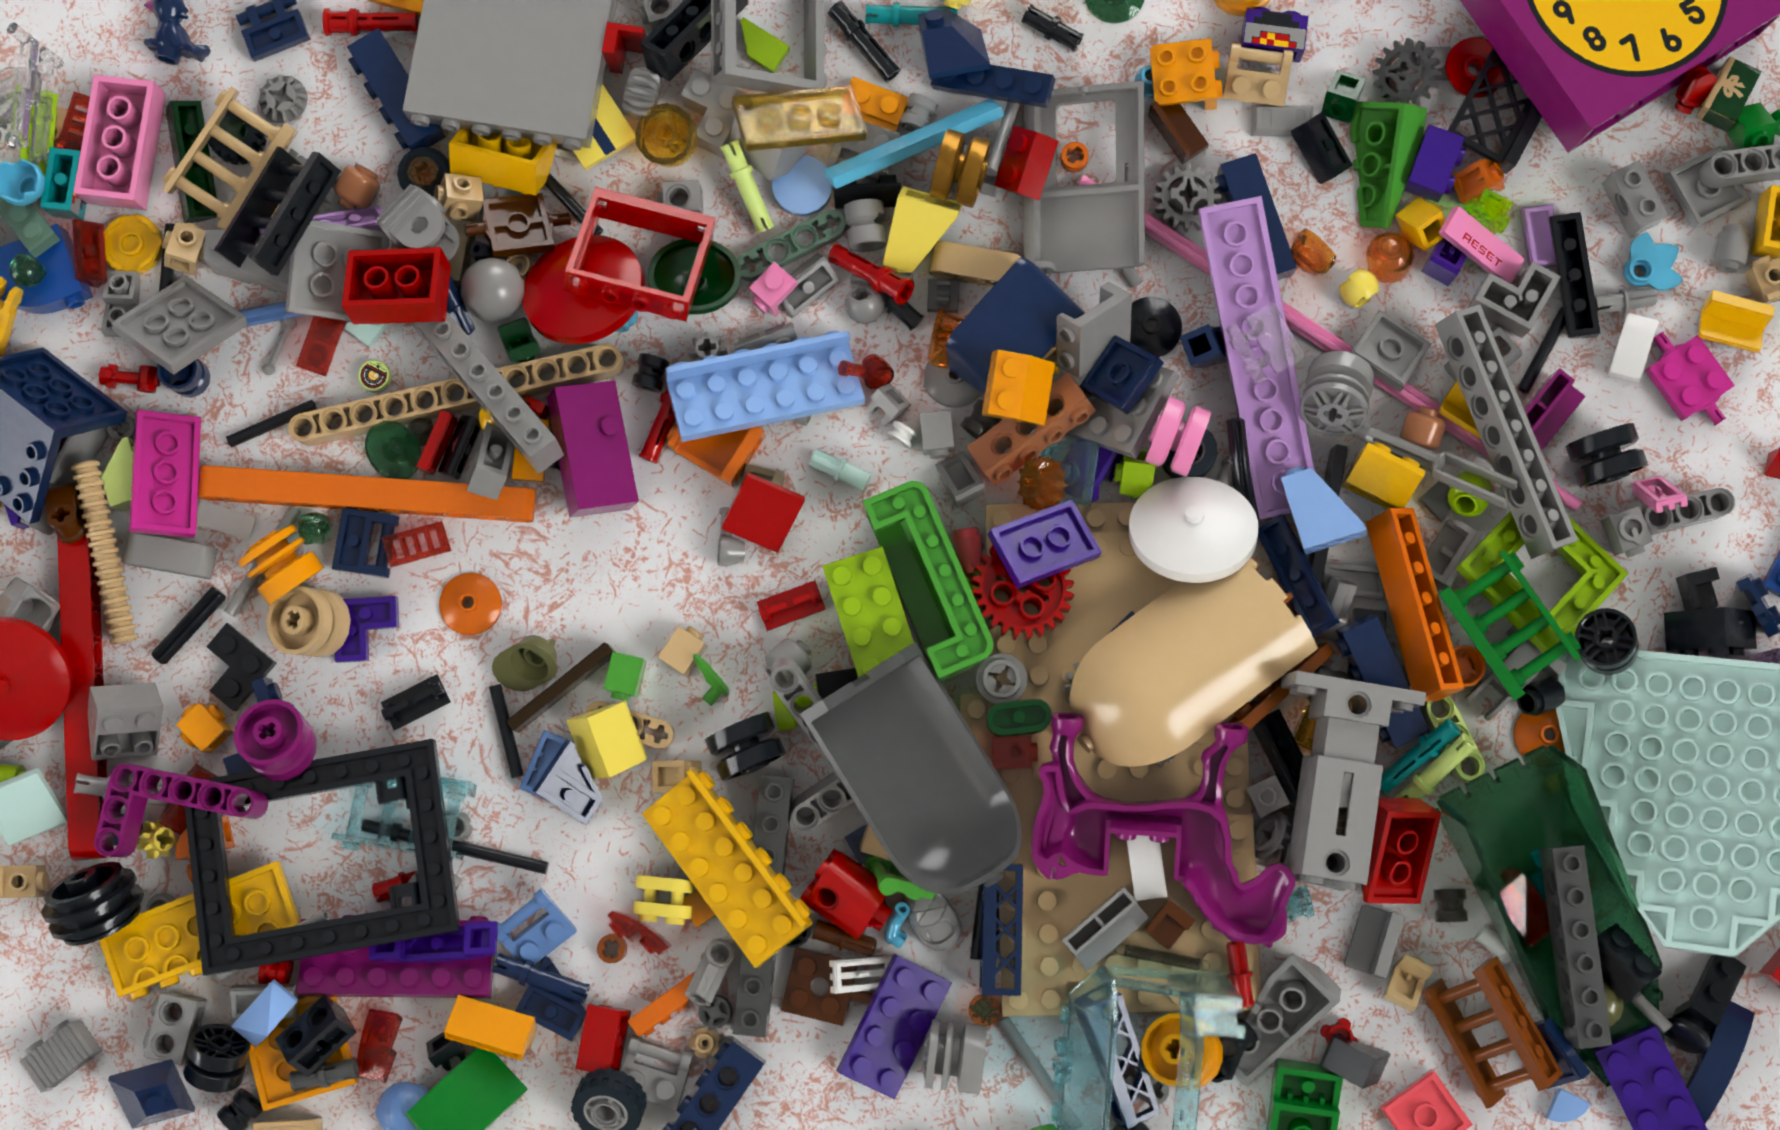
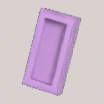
M1553 204L1524 207L1520 210L1528 266L1534 261L1545 268L1556 267L1549 224V216H1555Z

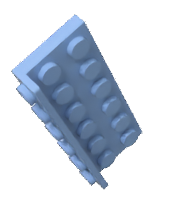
M830 331L823 336L813 338L800 337L793 342L783 344L770 343L759 349H740L729 355H710L699 361L689 363L681 361L666 367V385L681 442L863 405L865 403V396L849 346V332Z

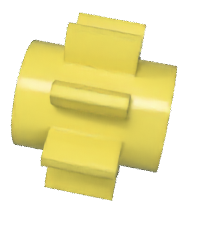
M157 819L155 823L145 821L143 822L144 828L140 831L138 838L139 846L136 849L146 850L147 858L156 859L158 855L168 857L170 856L169 850L174 845H177L174 834L177 829L166 827L167 822L164 819Z

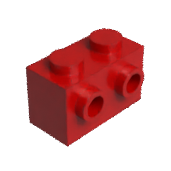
M1013 125L994 186L1039 201L1059 141L1039 132Z

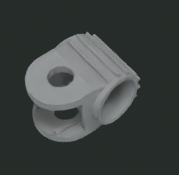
M410 184L376 218L381 229L397 249L430 248L442 237V244L439 247L442 248L449 261L459 247L458 231L443 215L447 211L445 207L430 194L415 185Z

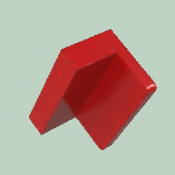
M607 22L602 53L610 72L623 74L627 51L643 53L641 42L647 37L643 27Z

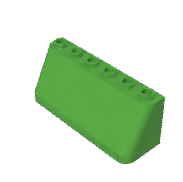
M909 481L864 500L863 505L866 516L879 546H883L893 579L929 663L941 683L959 676L987 659L993 650V639L927 487L921 482Z

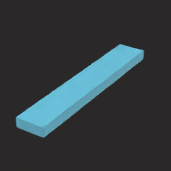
M989 98L824 169L826 180L834 188H840L942 144L947 129L965 134L998 120L1004 116L1002 107Z

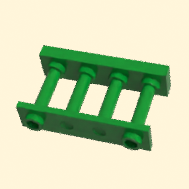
M1502 549L1498 552L1504 560L1502 563L1461 590L1457 588L1453 591L1448 585L1438 593L1515 701L1525 695L1521 688L1526 684L1525 680L1568 652L1577 661L1581 658L1577 650L1582 647L1571 631L1564 634L1522 575L1520 570L1525 566L1513 551L1508 554ZM1512 572L1523 588L1480 617L1478 614L1471 617L1465 609V606L1470 604L1468 600ZM1531 598L1542 615L1501 642L1497 643L1495 641L1490 644L1483 634L1488 631L1487 627ZM1550 625L1561 642L1518 670L1513 668L1509 671L1502 661L1507 657L1506 653Z

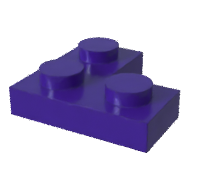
M397 596L343 599L348 606L351 621L349 634L344 645L335 653L336 663L369 661L368 630L399 628V603Z

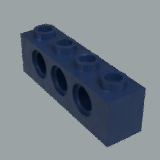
M734 1039L731 1044L725 1041L714 1056L718 1060L712 1071L707 1068L704 1070L695 1083L700 1088L694 1097L691 1098L689 1095L685 1097L676 1110L681 1115L674 1125L668 1122L663 1130H682L684 1122L687 1121L694 1122L699 1130H719L762 1069L766 1060L737 1039ZM730 1067L736 1072L737 1080L734 1084L728 1085L722 1082L720 1078L722 1068ZM711 1094L716 1097L718 1107L715 1111H707L702 1107L701 1099L703 1095Z

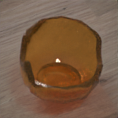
M1304 228L1293 240L1291 252L1296 265L1302 271L1311 275H1322L1334 266L1336 254L1311 230Z
M1382 233L1375 236L1370 241L1369 246H1367L1366 259L1368 271L1374 274L1380 282L1395 283L1406 277L1412 267L1414 257L1412 245L1400 233Z

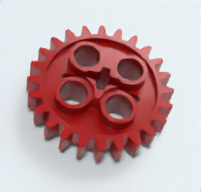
M992 545L989 550L990 556L983 554L980 558L983 565H976L973 570L979 576L972 577L970 584L978 587L973 589L972 593L975 598H979L977 601L979 609H984L982 613L984 620L987 618L992 620L989 629L992 630L999 625L1001 627L1000 636L1003 637L1009 630L1012 631L1013 640H1016L1019 633L1023 632L1026 641L1030 640L1032 631L1039 638L1044 635V627L1050 632L1054 631V621L1061 624L1065 619L1061 612L1068 613L1071 609V606L1065 602L1071 601L1074 597L1072 592L1066 591L1074 585V581L1065 580L1071 569L1047 577L1050 581L1049 587H1042L1037 582L1026 585L1025 592L1022 594L1018 592L1019 588H1016ZM1000 576L1004 581H998L996 577ZM998 590L1004 591L1008 595L1009 601H998L994 597V592ZM1041 597H1047L1048 601H1044ZM1027 603L1035 605L1038 609V614H1027L1023 605Z

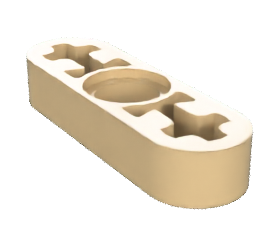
M595 701L587 707L585 713L611 704L604 701ZM629 710L631 716L636 717L639 722L637 730L639 737L645 730V720L650 721L647 727L654 730H659L660 726H665L664 732L668 734L667 740L661 739L660 743H655L656 737L645 733V739H640L642 744L656 749H665L673 743L675 731L671 724L664 720Z

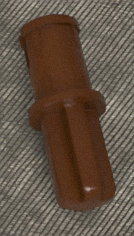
M820 919L817 920L812 936L814 940L817 939L838 946L840 951L844 948L866 956L873 955L877 940L873 937L862 934L859 940H856L837 926L823 922Z

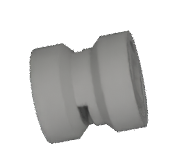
M910 94L907 101L909 109H907L906 113L902 114L899 125L909 132L929 125V117L935 115L938 104L926 96Z

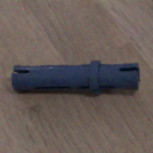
M502 953L498 954L494 962L497 965H494L492 973L517 980L519 985L526 986L529 984L575 1000L581 1004L585 1003L588 996L586 992L590 990V984L588 983L585 984L536 967L532 961L522 962L505 956Z

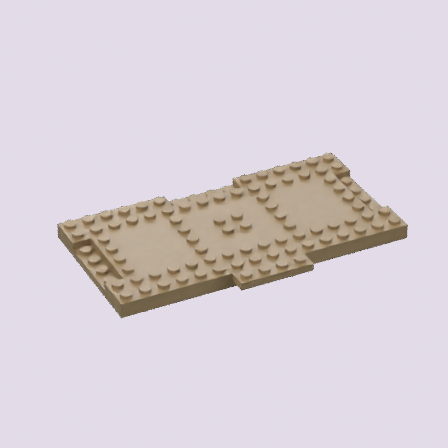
M1136 502L1075 504L1102 553L1095 560L1071 568V572L1065 577V580L1074 581L1072 588L1066 590L1072 592L1074 597L1071 601H1065L1071 606V609L1068 613L1061 612L1065 617L1061 624L1054 621V631L1050 632L1044 627V635L1041 638L1032 631L1030 640L1026 641L1023 632H1020L1017 639L1013 640L1012 631L1009 630L1003 637L1000 636L1001 627L999 625L992 630L989 629L993 639V650L990 656L1002 653L1012 655L1026 669L1027 686L1022 696L1016 701L1040 699L1049 705L1052 715L1063 712L1071 713L1070 704L1066 701L1070 696V692L1063 691L1064 685L1072 684L1071 681L1065 678L1066 673L1069 672L1075 675L1074 664H1080L1087 652L1131 611L1136 614L1179 582L1152 571L1135 554L1129 539V519ZM1020 503L985 505L986 554L990 556L989 550L993 545L988 537L990 529L1058 504ZM1000 576L996 577L998 581H1004ZM1048 578L1036 581L1042 587L1050 586ZM1026 586L1020 587L1018 592L1024 594ZM998 590L994 592V597L998 601H1009V597L1004 591ZM1041 597L1044 601H1048L1047 597ZM1030 603L1023 605L1027 614H1038V609L1035 605ZM1006 667L1000 675L991 673L992 678L996 680L995 692H998L999 688L1004 684L1015 686V684L1007 679L1009 667ZM960 694V713L1008 788L1016 805L1022 830L1020 851L1012 863L1023 864L1021 996L1001 995L1002 1017L1078 1014L1075 1006L1076 1002L1087 998L1096 1003L1117 992L1122 994L1128 1013L1251 1010L1253 1006L1233 1007L1231 979L1227 978V974L1230 971L1226 944L1231 940L1223 933L1212 928L1211 923L1203 916L1193 902L1191 893L1184 889L1183 882L1174 880L1176 838L1169 837L1168 842L1160 843L1167 897L1137 901V904L1149 919L1121 942L1115 950L1113 949L1094 967L1086 971L1060 939L1120 887H1125L1134 898L1127 841L1118 839L1115 833H1111L1108 875L1097 876L1079 872L1059 880L1047 879L1037 868L1032 858V834L1034 820L1044 793L1039 768L1043 763L1052 761V753L1049 748L1053 735L1051 722L1040 733L997 737L988 730L986 724L987 714L996 704L990 703L981 694ZM1231 714L1229 717H1227V718H1226L1225 720H1223L1221 723H1227V722H1228L1230 719H1232L1235 715H1234V714ZM1215 727L1188 748L1178 753L1172 761L1166 762L1162 768L1157 763L1136 767L1119 766L1109 763L1092 751L1090 753L1086 752L1078 742L1077 737L1074 740V761L1086 785L1093 792L1106 798L1120 801H1154L1186 797L1194 794L1201 784L1203 776L1201 756L1202 752L1216 741L1214 735ZM1248 736L1247 742L1237 747L1230 755L1223 780V807L1229 823L1232 841V861L1241 883L1256 877L1253 814H1251V797L1246 790L1250 786ZM1059 856L1058 862L1062 865H1067ZM1016 871L1001 872L1003 878L997 883L1005 893L1015 886ZM1014 891L1009 897H1010V898L1012 899V901L1015 903V891ZM998 892L999 901L1003 896ZM1166 899H1170L1196 920L1188 931L1185 930L1170 949H1166L1143 930ZM1005 900L998 907L999 920L1006 926L1015 918V909ZM1015 924L1009 929L1014 936ZM1005 932L999 938L1000 955L1004 959L1014 951V941ZM1127 944L1128 948L1129 945L1130 947L1133 945V948L1135 945V947L1138 946V949L1140 946L1141 951L1142 947L1143 949L1145 947L1146 951L1147 948L1149 949V953L1150 949L1151 951L1153 949L1154 953L1155 950H1159V953L1161 950L1164 953L1166 951L1167 955L1168 952L1169 954L1172 953V955L1173 953L1177 954V956L1179 954L1180 958L1181 955H1185V958L1186 956L1193 957V960L1194 957L1195 959L1198 958V960L1200 958V969L1196 971L1186 969L1185 967L1165 965L1164 963L1146 961V959L1126 957L1124 955L1125 945ZM1246 944L1249 971H1253L1250 981L1253 1001L1255 1003L1261 992L1259 944ZM1013 957L1008 963H1009V964L1013 967V969H1014V957ZM1004 966L1000 970L1001 988L1014 989V974ZM1116 1005L1101 1011L1102 1013H1118Z

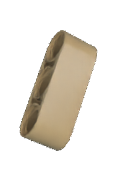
M938 241L933 247L929 274L937 278L959 280V282L993 287L1012 265L1022 257L1010 252Z

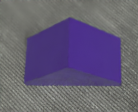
M1443 238L1434 247L1421 272L1449 286L1459 274L1467 256Z

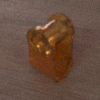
M939 308L927 357L933 366L937 368L949 367L946 343L950 334L966 315L963 318L945 313L944 309Z

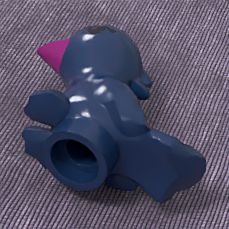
M150 0L144 4L158 20L154 38L144 39L143 41L149 50L155 53L154 57L166 64L179 65L181 56L188 59L195 58L200 62H203L211 53L210 47L191 42L188 33L180 24L182 19H188L186 13L189 12L183 0Z

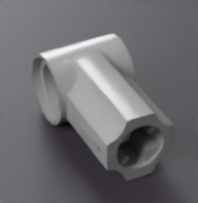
M1330 577L1325 594L1340 622L1317 635L1318 637L1333 642L1339 638L1336 629L1347 624L1348 617L1346 615L1354 598L1357 584L1341 577Z
M722 938L714 939L706 947L684 994L690 1001L700 1006L710 1007L727 969L734 959V947L729 941ZM711 953H720L725 961L720 963L714 961Z

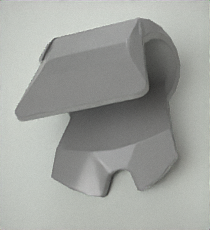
M14 578L0 595V617H12L22 601L32 599L33 610L24 620L48 632L60 609V604L33 585L20 578Z

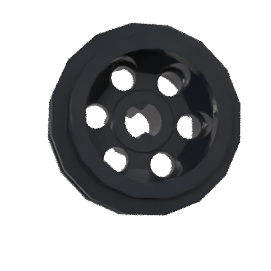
M118 862L99 863L79 870L56 883L47 891L44 897L45 905L41 910L45 922L50 923L48 929L53 938L64 940L66 945H85L110 936L130 924L139 915L141 910L140 903L144 897L141 887L135 884L137 877L133 870L123 868Z

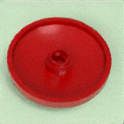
M593 235L581 270L645 286L643 269L636 255L627 245L608 236ZM577 237L554 246V251L544 253L532 266L524 281L522 305L530 323L542 336L562 344H585L602 339L621 328L636 312L634 308L609 304L603 300L578 296L564 291L565 270Z
M0 617V740H21L45 731L60 717L72 693V669L61 645L44 629L22 619Z

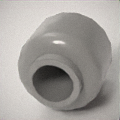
M784 639L765 656V671L770 677L771 667L776 660L790 658L806 674L812 666L809 657L811 651L801 640L795 642L791 639ZM781 670L776 674L777 678L781 681H789L794 677L793 673L788 670Z

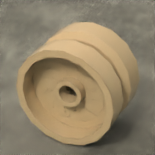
M296 586L270 605L266 626L270 640L283 653L324 658L335 654L344 645L349 634L351 619L348 606L337 593L332 590Z

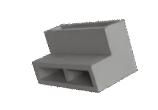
M1120 887L1060 940L1086 971H1089L1145 923L1149 917L1127 889Z

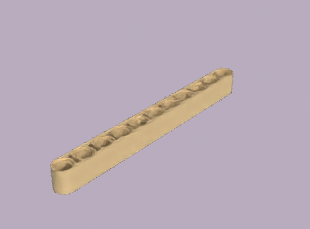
M601 344L496 369L510 385L515 376H525L524 384L518 388H513L523 398L524 395L534 396L551 392L555 387L586 384L615 377L623 371L624 359L614 345ZM606 355H615L616 361L612 366L604 367L601 365L602 359ZM578 361L586 362L583 372L579 374L571 373L574 363ZM545 369H555V375L551 380H541L542 372ZM452 378L299 413L290 420L288 431L301 444L315 446L438 418L441 410L455 414L481 408V406L457 378ZM457 389H464L463 398L457 402H452V393ZM433 396V404L427 409H422L421 402L423 398ZM396 403H403L402 412L392 416V406ZM372 409V418L368 422L362 423V413ZM341 416V426L331 430L332 420L335 417ZM311 423V432L307 436L301 437V428L305 424Z

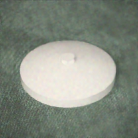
M1179 477L1158 483L1138 498L1130 514L1129 539L1137 557L1152 571L1176 581L1203 583L1225 578L1241 569L1249 561L1257 544L1258 520L1249 501L1234 488L1209 478Z

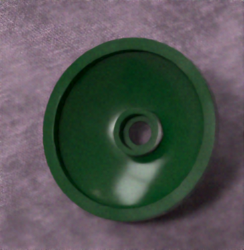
M680 239L661 248L653 256L648 267L649 288L683 296L700 243ZM712 241L689 313L691 315L706 314L724 307L735 297L741 284V269L737 258L728 248L715 241Z

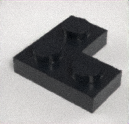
M226 623L207 645V648L230 667L209 691L232 711H237L254 691L251 681L262 677L265 678L277 662L235 627Z

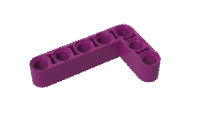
M119 764L110 774L94 839V846L96 851L103 856L119 858L130 856L137 846L148 798L248 819L262 817L267 811L268 800L263 792L138 765ZM133 773V782L129 785V777ZM162 779L163 785L158 792L157 784ZM191 785L192 793L187 798L186 790ZM220 790L221 800L216 804L215 796ZM250 797L251 805L246 811L244 803ZM125 804L126 812H125L124 816L122 817V816H121V809H122L123 805ZM117 836L118 844L117 847L114 849L113 841Z

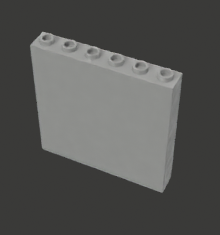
M424 0L402 111L412 124L422 127H428L429 123L441 125L443 129L449 131H459L460 128L469 129L472 133L480 136H489L490 133L501 134L503 138L512 141H520V138L532 139L536 144L549 146L552 142L563 144V147L570 150L578 151L581 150V147L590 148L606 65L602 53L607 22H614L617 0Z

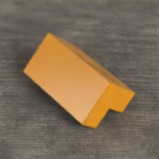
M458 995L445 1027L444 1035L446 1039L523 1061L527 1048H531L537 1027L535 1017Z

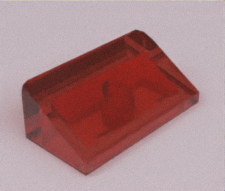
M74 219L72 220L75 279L91 287L99 288L107 282L104 224Z

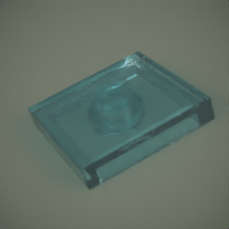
M1059 441L1041 452L1034 502L1060 504L1072 499L1076 506H1091L1100 444L1084 441Z

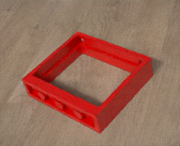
M595 186L565 270L564 291L578 296L603 300L609 304L634 308L640 312L646 311L665 316L669 319L687 322L713 240L716 217ZM599 218L700 243L684 295L681 296L581 270ZM698 226L705 227L706 230H705V229L698 228Z

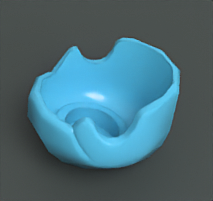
M22 158L17 163L4 161L0 164V198L11 205L25 206L41 197L44 192L45 177L40 167Z

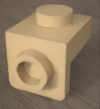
M1404 954L1394 964L1382 998L1413 1012L1417 1008L1425 981L1432 975L1434 968L1425 964L1418 957Z

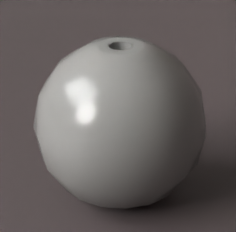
M490 257L476 261L466 269L461 279L460 296L466 309L476 318L483 321L497 322L511 317L519 310L524 297V282L518 269L510 262Z

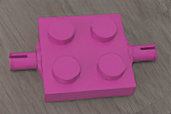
M1664 331L1655 336L1653 341L1663 355L1660 356L1655 364L1644 371L1680 421L1702 411L1706 412L1714 426L1725 420L1726 417L1715 403L1723 393L1735 385L1702 339L1697 335L1685 344L1673 346L1664 334Z

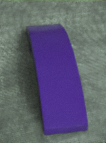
M467 922L465 926H461V931L369 947V960L415 963L447 962L497 955L498 922Z

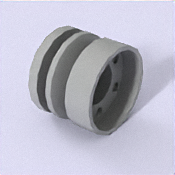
M1347 351L1322 353L1313 359L1308 369L1305 382L1306 387L1303 390V397L1300 403L1301 416L1306 424L1326 435L1342 436L1352 434L1362 428L1367 419L1369 399L1374 385V372L1368 362Z
M932 1019L931 1027L925 1036L922 1060V1071L925 1079L924 1088L933 1089L934 1074L942 1075L941 1090H946L950 1076H956L958 1092L980 1094L987 1025L966 1023L962 1036L955 1037L953 1021H948L947 1034L939 1035L940 1020Z

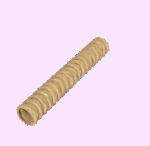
M90 460L73 464L71 470L75 471L76 474L73 476V480H77L78 483L75 489L80 492L77 498L82 501L79 507L84 510V514L81 516L82 519H86L84 528H88L89 532L86 534V538H90L91 543H88V547L93 550L90 556L95 559L92 565L97 568V572H94V574L99 577V581L96 583L97 586H101L102 590L99 591V595H103L104 599L101 601V605H105L106 610H103V614L108 617L105 623L110 626L107 632L112 635V639L109 641L115 645L134 641L139 636L138 633H134V629L137 627L136 624H132L134 615H130L129 611L132 609V605H128L127 600H130V596H126L125 593L128 587L123 584L126 578L121 575L124 569L119 566V562L122 560L121 557H117L119 548H115L114 544L117 542V538H113L112 533H115V529L110 526L113 520L108 517L111 511L106 508L109 502L107 499H104V495L107 493L106 490H102V485H104V481L100 480L102 471H98L97 466H100V462Z

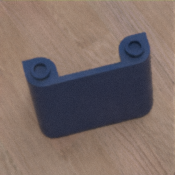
M1022 257L1012 265L950 334L946 343L950 371L985 394L993 351L1004 350L1043 359L1056 344L1057 315L1064 313L1076 319L1085 312L1038 266L1027 258Z

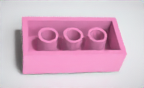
M102 75L93 76L73 192L85 203L138 210L147 209L166 93L154 81Z

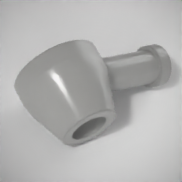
M730 507L719 509L721 521L717 555L718 566L738 564L744 562L745 542L732 537V533L721 529V523Z

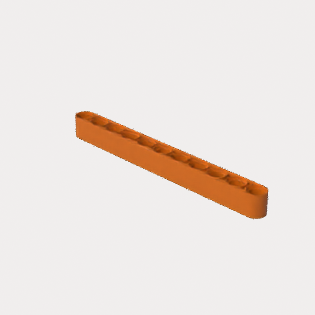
M207 465L200 466L198 480V498L212 501L282 506L293 505L297 507L339 510L349 508L370 512L526 523L533 522L536 490L503 486L498 500L467 492L468 484Z

